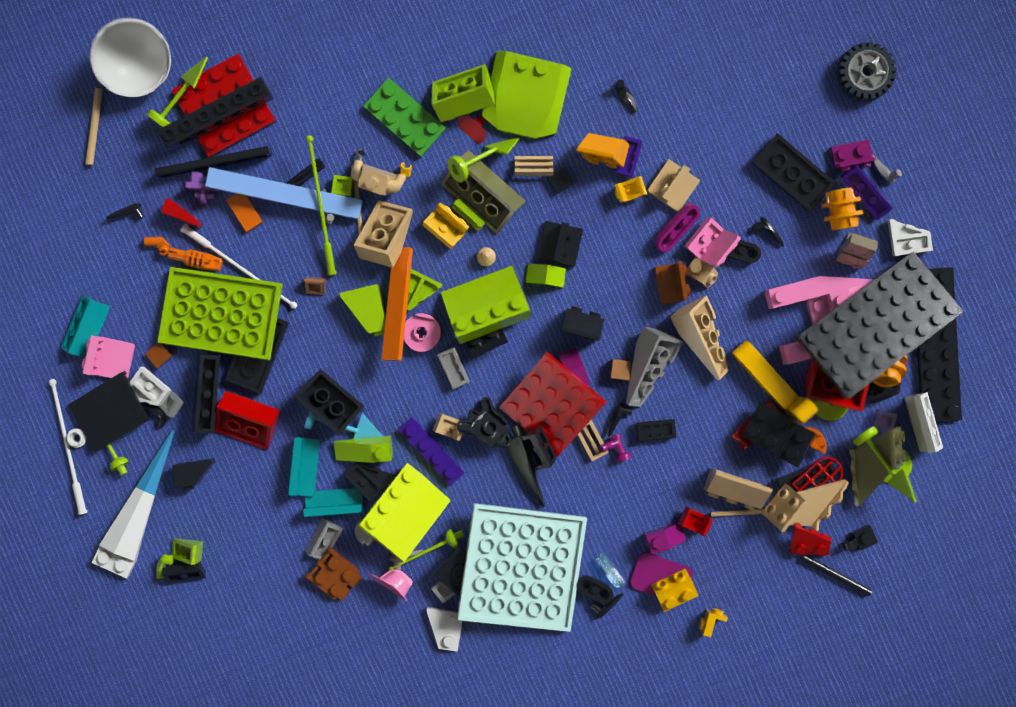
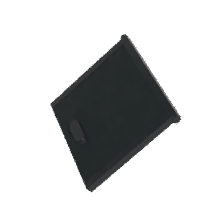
M126 371L117 374L67 405L68 408H71L94 453L150 420L126 377Z

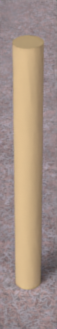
M95 88L86 165H93L103 93V89Z

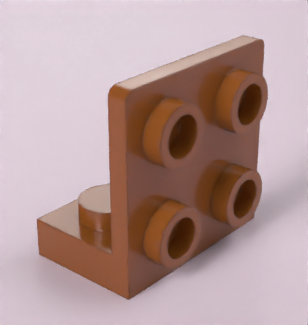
M682 261L654 267L660 305L688 300L690 288L689 284L685 283L687 268L686 265L682 264Z

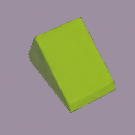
M528 264L526 283L564 288L566 268L543 264Z
M173 539L171 555L176 560L195 565L202 559L203 541Z

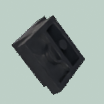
M760 402L741 436L798 468L817 434Z

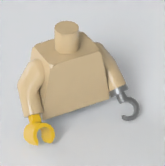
M358 149L355 152L357 158L354 160L351 177L358 182V187L380 195L397 193L403 186L406 177L411 176L412 165L409 168H405V163H401L400 174L397 175L364 164L363 157L358 153L366 154L365 150Z

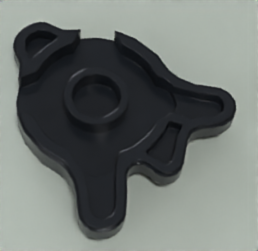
M489 397L481 399L480 412L471 409L468 413V419L459 421L456 426L459 432L469 434L478 444L484 447L507 448L511 444L507 427L508 422L500 413L495 411Z

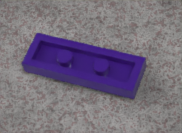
M857 164L841 176L843 182L853 189L856 197H861L862 204L876 220H879L893 209V206Z

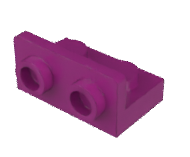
M869 139L830 147L834 170L840 169L841 172H846L856 164L860 169L866 168L876 161V157L872 156Z

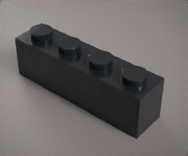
M197 355L192 432L214 433L220 356Z

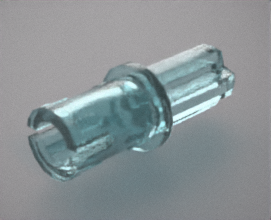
M605 552L598 555L594 560L604 571L603 575H607L616 589L624 586L625 581L616 570L617 566H613Z

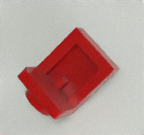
M685 507L678 524L702 536H706L713 519L703 513Z

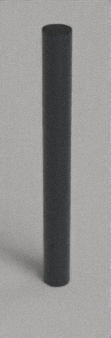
M807 555L801 557L802 562L868 597L871 595L872 590Z

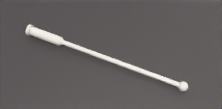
M187 224L183 225L180 232L185 233L203 247L211 249L252 279L260 280L213 247L210 241L188 227ZM281 295L280 299L289 304L291 309L297 308L296 302H291Z
M50 379L49 385L52 387L73 478L72 487L78 509L77 514L81 515L88 512L85 508L80 483L77 482L71 451L67 442V434L55 386L57 382L55 379Z

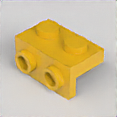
M441 202L422 223V226L449 249H452L469 228L462 218L457 217L448 206L443 205Z
M686 569L651 585L664 612L699 596Z

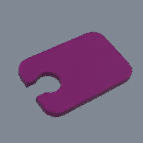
M644 552L637 559L630 582L633 588L656 596L651 586L653 583L683 569L687 570L692 579L693 571L686 565Z

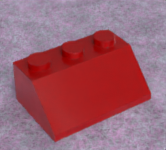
M809 360L805 377V398L863 412L869 384L846 400L814 360Z
M225 391L217 405L214 431L268 450L278 424L280 410Z

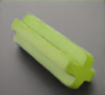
M457 199L451 207L476 230H480L484 226L485 222L460 199Z

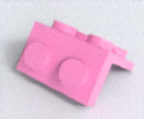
M708 216L684 247L705 263L718 267L725 261L731 250L737 246L740 236L724 230L713 218Z
M91 336L86 343V350L88 351L87 356L82 362L83 374L113 378L117 374L126 371L128 379L135 345L111 338Z

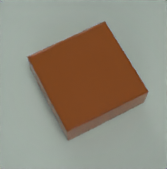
M157 343L145 353L156 368L161 367L173 357L163 343Z

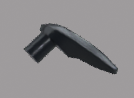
M622 79L615 82L619 96L636 113L638 110L632 93L625 86Z
M135 203L113 212L106 218L113 219L134 213L137 220H140L145 216L140 210L141 204Z
M760 217L761 221L753 225L755 232L765 228L767 234L772 236L778 244L784 246L781 237L769 221L764 217Z
M140 402L145 410L158 416L157 426L164 427L165 418L169 416L158 406Z
M622 402L616 407L608 428L609 437L620 421L621 415L631 416L632 408L623 407L624 404Z
M618 594L610 602L604 604L602 608L593 602L590 609L597 614L596 619L602 618L611 610L624 594Z

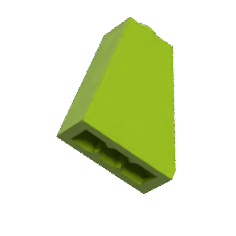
M378 284L340 293L342 300L369 334L374 333V337L384 335L386 313Z

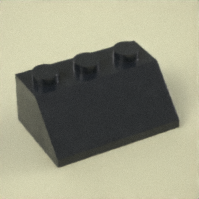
M319 369L294 397L338 436L357 418L365 407L322 369Z

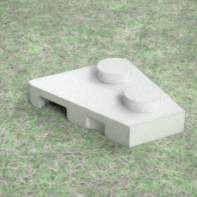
M894 219L887 220L893 257L908 255L913 251L914 253L933 251L930 231L918 229L912 225L897 222Z
M427 607V614L438 648L458 652L462 621L457 619L458 611Z

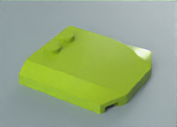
M497 51L490 79L494 91L495 104L488 108H483L482 118L487 120L498 131L536 140L556 135L572 68L563 64L509 51Z

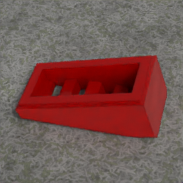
M166 198L161 210L163 214L198 228L202 227L203 224L174 201Z

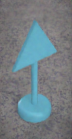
M309 411L304 428L311 429L315 420H321ZM363 413L357 428L348 426L345 429L355 433L353 439L383 436Z

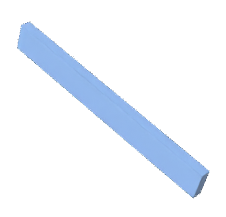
M209 167L205 185L207 188L319 211L316 190ZM320 191L323 211L325 213L359 220L363 200Z

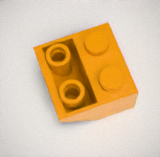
M588 133L577 147V151L582 155V158L587 159L591 164L599 165V162L606 163L605 166L617 168V166L624 167L629 144L622 139Z

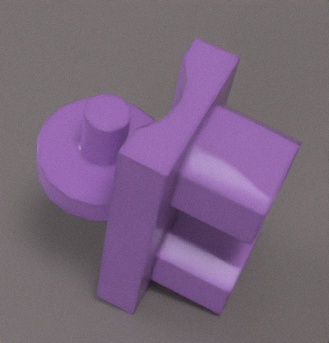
M191 172L190 181L186 182V188H189V190L201 191V193L195 192L194 196L195 198H201L202 204H207L208 199H215V194L208 191L224 192L205 187L206 183H203V173Z

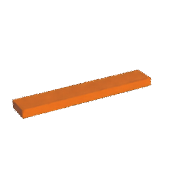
M403 247L394 267H391L381 358L383 361H402L413 253L411 247Z

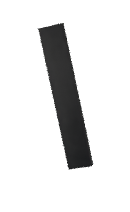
M269 146L154 168L156 176L166 178L206 170L209 167L216 168L271 157L272 150Z

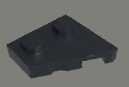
M356 462L343 475L370 503L397 477L393 473L369 467L360 462Z

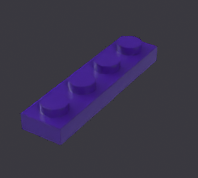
M413 417L398 430L450 486L465 473Z

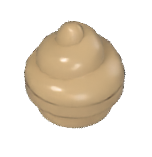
M484 247L478 251L477 261L480 265L491 266L495 262L496 254L491 248Z

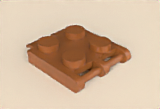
M330 546L325 556L316 562L317 565L305 577L332 599L339 598L343 601L351 591L347 585L349 584L354 588L362 576L358 573V567ZM331 554H333V555L330 557V559H329L326 563H324L325 560H326ZM319 567H321L318 573L315 576H313V574L319 569Z

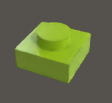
M334 175L331 193L351 197L354 180L352 177Z

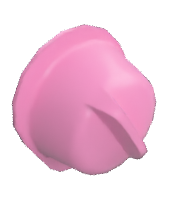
M395 569L389 570L380 578L369 574V577L388 588L399 598L407 602L405 595L413 582L404 572Z

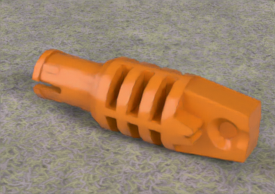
M171 247L169 251L172 253L168 252V259L184 262L186 266L202 270L220 271L223 264L221 258L192 249L184 251Z

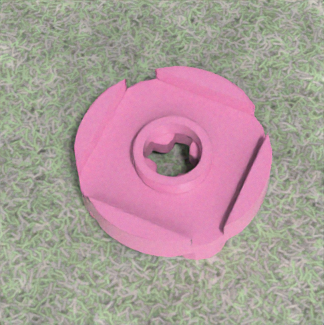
M419 313L411 316L405 322L404 340L412 350L425 352L433 349L438 344L441 337V329L439 323L432 316ZM421 327H424V330L427 332V335H424L423 338H419V334L416 333Z

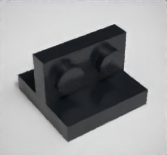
M546 221L538 259L575 267L583 229L569 226L568 223L564 222L558 224Z

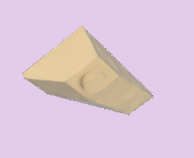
M706 295L679 308L671 316V319L678 334L717 380H721L729 369L724 349L719 346V330H715L713 319H716L715 312Z

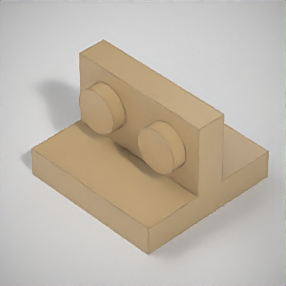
M668 159L647 192L678 213L700 180L689 173L690 168L683 165L681 168Z

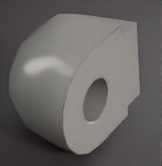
M359 519L355 527L356 539L363 546L367 545L370 547L375 540L358 527L364 520Z

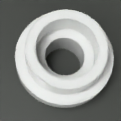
M72 429L67 434V442L72 447L78 448L86 443L87 438L82 429ZM76 434L80 436L79 441L75 440Z

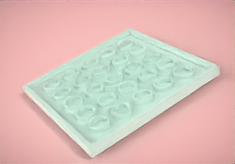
M474 503L457 619L461 621L571 632L587 517Z

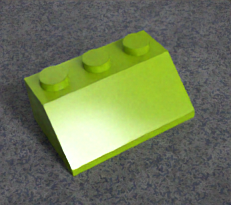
M486 64L432 82V106L441 122L452 120L455 117L470 114L473 111L485 109L495 104L494 91Z

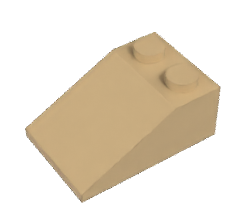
M378 200L354 243L358 257L393 268L402 252L413 209Z

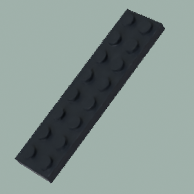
M953 267L929 269L955 300ZM955 318L917 347L920 394L928 393L936 422L962 420L957 323Z

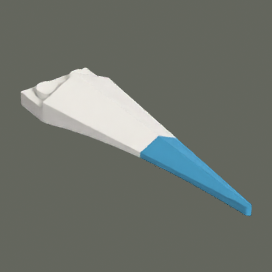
M175 430L170 432L99 544L100 546L92 561L93 564L124 578H129L138 558L149 514Z

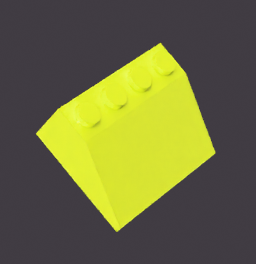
M407 463L358 527L405 562L451 500L426 477Z

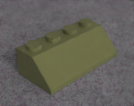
M469 150L461 156L464 162L476 157ZM480 160L467 166L469 175L463 182L456 181L448 172L440 184L477 214L496 234L504 228L526 202Z

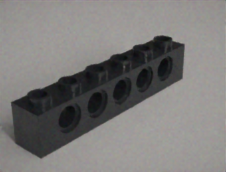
M259 77L157 131L165 147L174 151L273 100L274 97L266 81Z

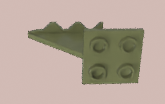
M901 426L890 429L871 440L893 470L904 465V462H906V451L902 449V443L905 442L904 431H901ZM868 443L849 450L855 507H859L890 474Z

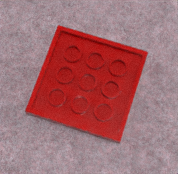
M238 53L201 73L196 87L194 88L190 85L180 97L178 103L184 114L187 115L254 80ZM185 83L172 89L174 96L179 92V90ZM267 103L199 137L198 140L207 156L213 157L270 126L276 120Z
M546 352L499 408L525 430L541 425L555 455L558 457L606 404V401L551 354Z

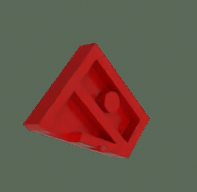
M794 523L789 552L790 555L828 556L832 541L830 536L818 533L811 528L809 530L804 529L800 523Z

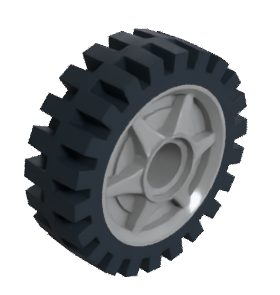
M873 42L860 43L850 48L841 57L836 69V80L839 81L838 86L843 89L842 92L848 94L850 99L855 98V101L862 100L863 102L872 101L884 95L893 85V81L896 78L895 72L897 71V67H894L895 59H891L893 55L886 52L888 49L885 47L881 48L880 44L874 45ZM863 68L869 70V76L863 74Z

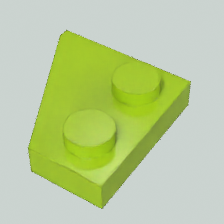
M411 269L407 310L411 311L442 288L443 284Z

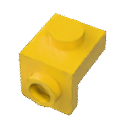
M641 176L615 184V196L621 203L647 195Z
M713 608L712 611L706 609L705 617L701 618L699 629H701V633L704 636L711 637L716 619L727 622L728 617L723 614L724 611Z

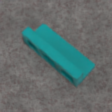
M82 295L61 349L69 354L85 358L88 351L86 350V343L91 336L99 335L110 306Z
M294 437L288 495L311 497L315 495L320 448L319 439Z
M356 488L315 491L313 497L305 496L306 508L303 509L304 517L361 513L364 510L363 495Z

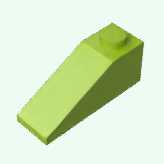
M391 435L334 441L336 460L369 463L392 461L393 447Z

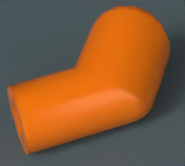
M163 237L144 238L145 247L155 246L162 256H166L170 252L171 247Z

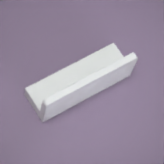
M928 393L905 397L919 451L935 453L942 449L943 445Z

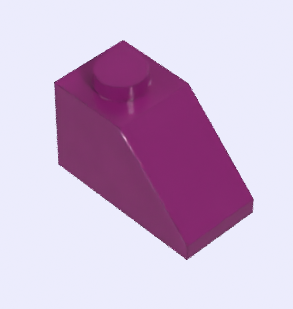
M577 348L559 353L561 363L586 385H589L590 383Z
M678 522L644 533L652 555L671 549L686 541L683 528Z

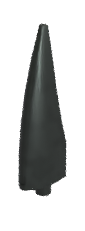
M518 425L513 426L511 430L514 436L510 437L511 444L506 450L525 485L541 506L545 507L546 505L536 475L533 452L527 440H521L520 436H522Z

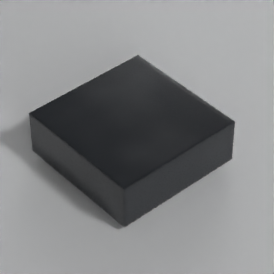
M563 168L547 178L557 195L573 185V182Z

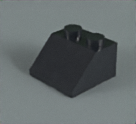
M571 306V309H566L560 331L600 341L604 319L600 318L601 314L591 311L589 314L582 313L583 309Z

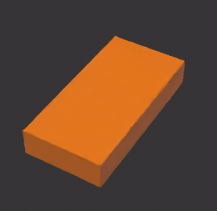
M234 194L226 199L247 233L264 223L247 196Z

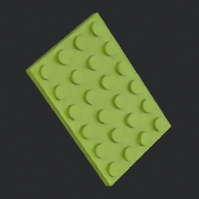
M170 267L158 343L270 360L283 284Z

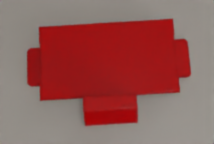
M468 114L465 117L463 115L460 116L457 120L459 122L458 126L477 144L479 142L482 143L486 139L484 135L487 132L481 126L486 121L479 115L474 120Z

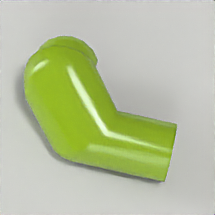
M163 554L157 563V579H165L162 575V570L167 565L173 564V555Z

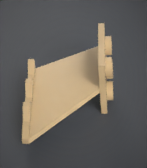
M844 479L799 492L794 491L785 483L766 506L762 514L783 533L789 525L794 526V523H800L801 526H811L818 531L820 521L829 518L831 515V507L843 500V492L849 482Z

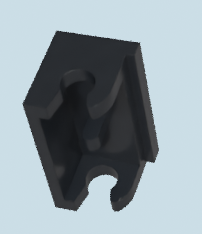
M542 426L523 430L520 438L521 440H527L537 460L536 470L551 468L557 457Z

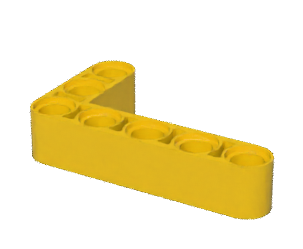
M745 340L731 352L735 359L789 418L797 423L804 424L818 411L817 407L808 398L799 397L749 341Z

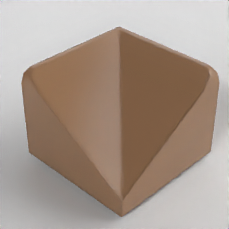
M612 359L610 378L630 380L631 361Z

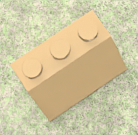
M710 468L704 486L708 496L717 499L719 496L726 497V501L737 505V502L744 503L745 508L754 511L756 508H763L773 490L765 485L714 468Z

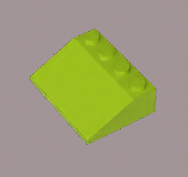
M513 266L441 292L459 344L532 317Z

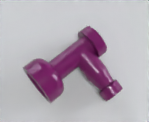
M621 433L611 436V441L600 445L601 452L616 447L618 452L616 456L617 463L632 458L629 452H625L620 439L622 437Z

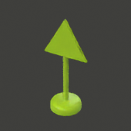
M208 57L203 58L180 76L186 83L161 115L152 109L146 114L162 127L170 124L165 119V116L190 85L194 88L196 87Z
M520 136L483 146L487 151L466 162L459 156L449 157L447 166L450 174L458 182L465 181L469 175L467 166L494 152L507 155L519 141Z
M875 426L856 437L852 441L854 445L859 447L868 443L891 474L892 478L887 483L916 503L917 501L905 467L896 474L871 441L878 434Z

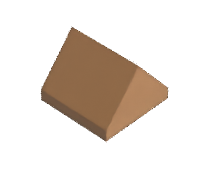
M306 277L304 279L306 294L325 295L326 278Z

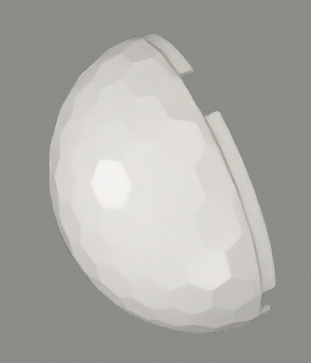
M122 18L106 24L98 31L90 48V62L97 79L108 90L125 97H139L155 91L166 80L171 67V54L164 36L154 26L143 20Z

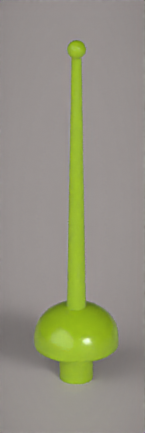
M111 444L107 445L114 459L110 464V470H118L121 476L127 474L125 466L129 463L128 459L117 457Z
M449 529L445 535L446 540L412 556L405 562L389 567V570L392 571L394 568L447 543L451 547H456L459 545L458 540L465 536L462 530L454 533L452 529Z

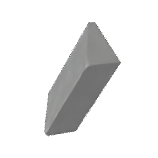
M322 518L305 552L310 557L321 560L328 552L327 549L330 546H334L343 528Z

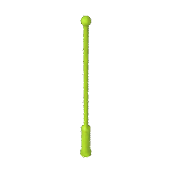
M308 135L306 136V142L309 145L325 241L323 246L328 270L327 275L337 274V271L335 270L331 243L328 241L312 145L313 137Z

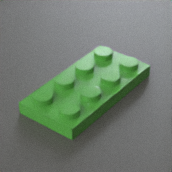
M389 77L363 106L421 158L446 130L443 124Z

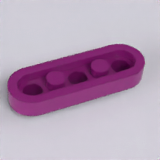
M692 203L685 204L656 236L654 241L655 247L662 252L671 250L698 220L700 216L699 207Z

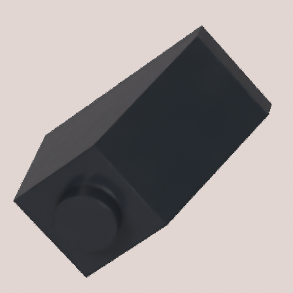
M215 458L172 465L175 487H182V491L194 489V485L199 484L216 462Z

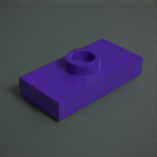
M624 136L623 140L629 144L624 167L617 166L614 174L633 178L643 141Z

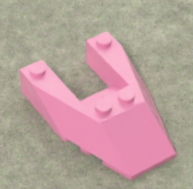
M818 276L765 290L764 293L769 309L806 300L811 322L814 325L875 279ZM799 341L779 346L783 364L789 365L812 358Z

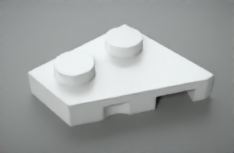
M140 367L130 381L140 402L161 406L172 391L145 367Z

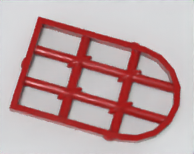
M822 457L815 461L791 484L799 492L809 483L814 487L822 486L828 480L833 483L835 482L833 476L838 471H840V476L837 481H840L843 476V467L835 458ZM824 459H831L824 467L819 464ZM835 461L839 467L829 475L826 472V468ZM817 465L820 468L818 469L819 471L810 478L807 473ZM823 472L827 477L817 486L814 483V479ZM805 476L807 482L798 488L795 483Z

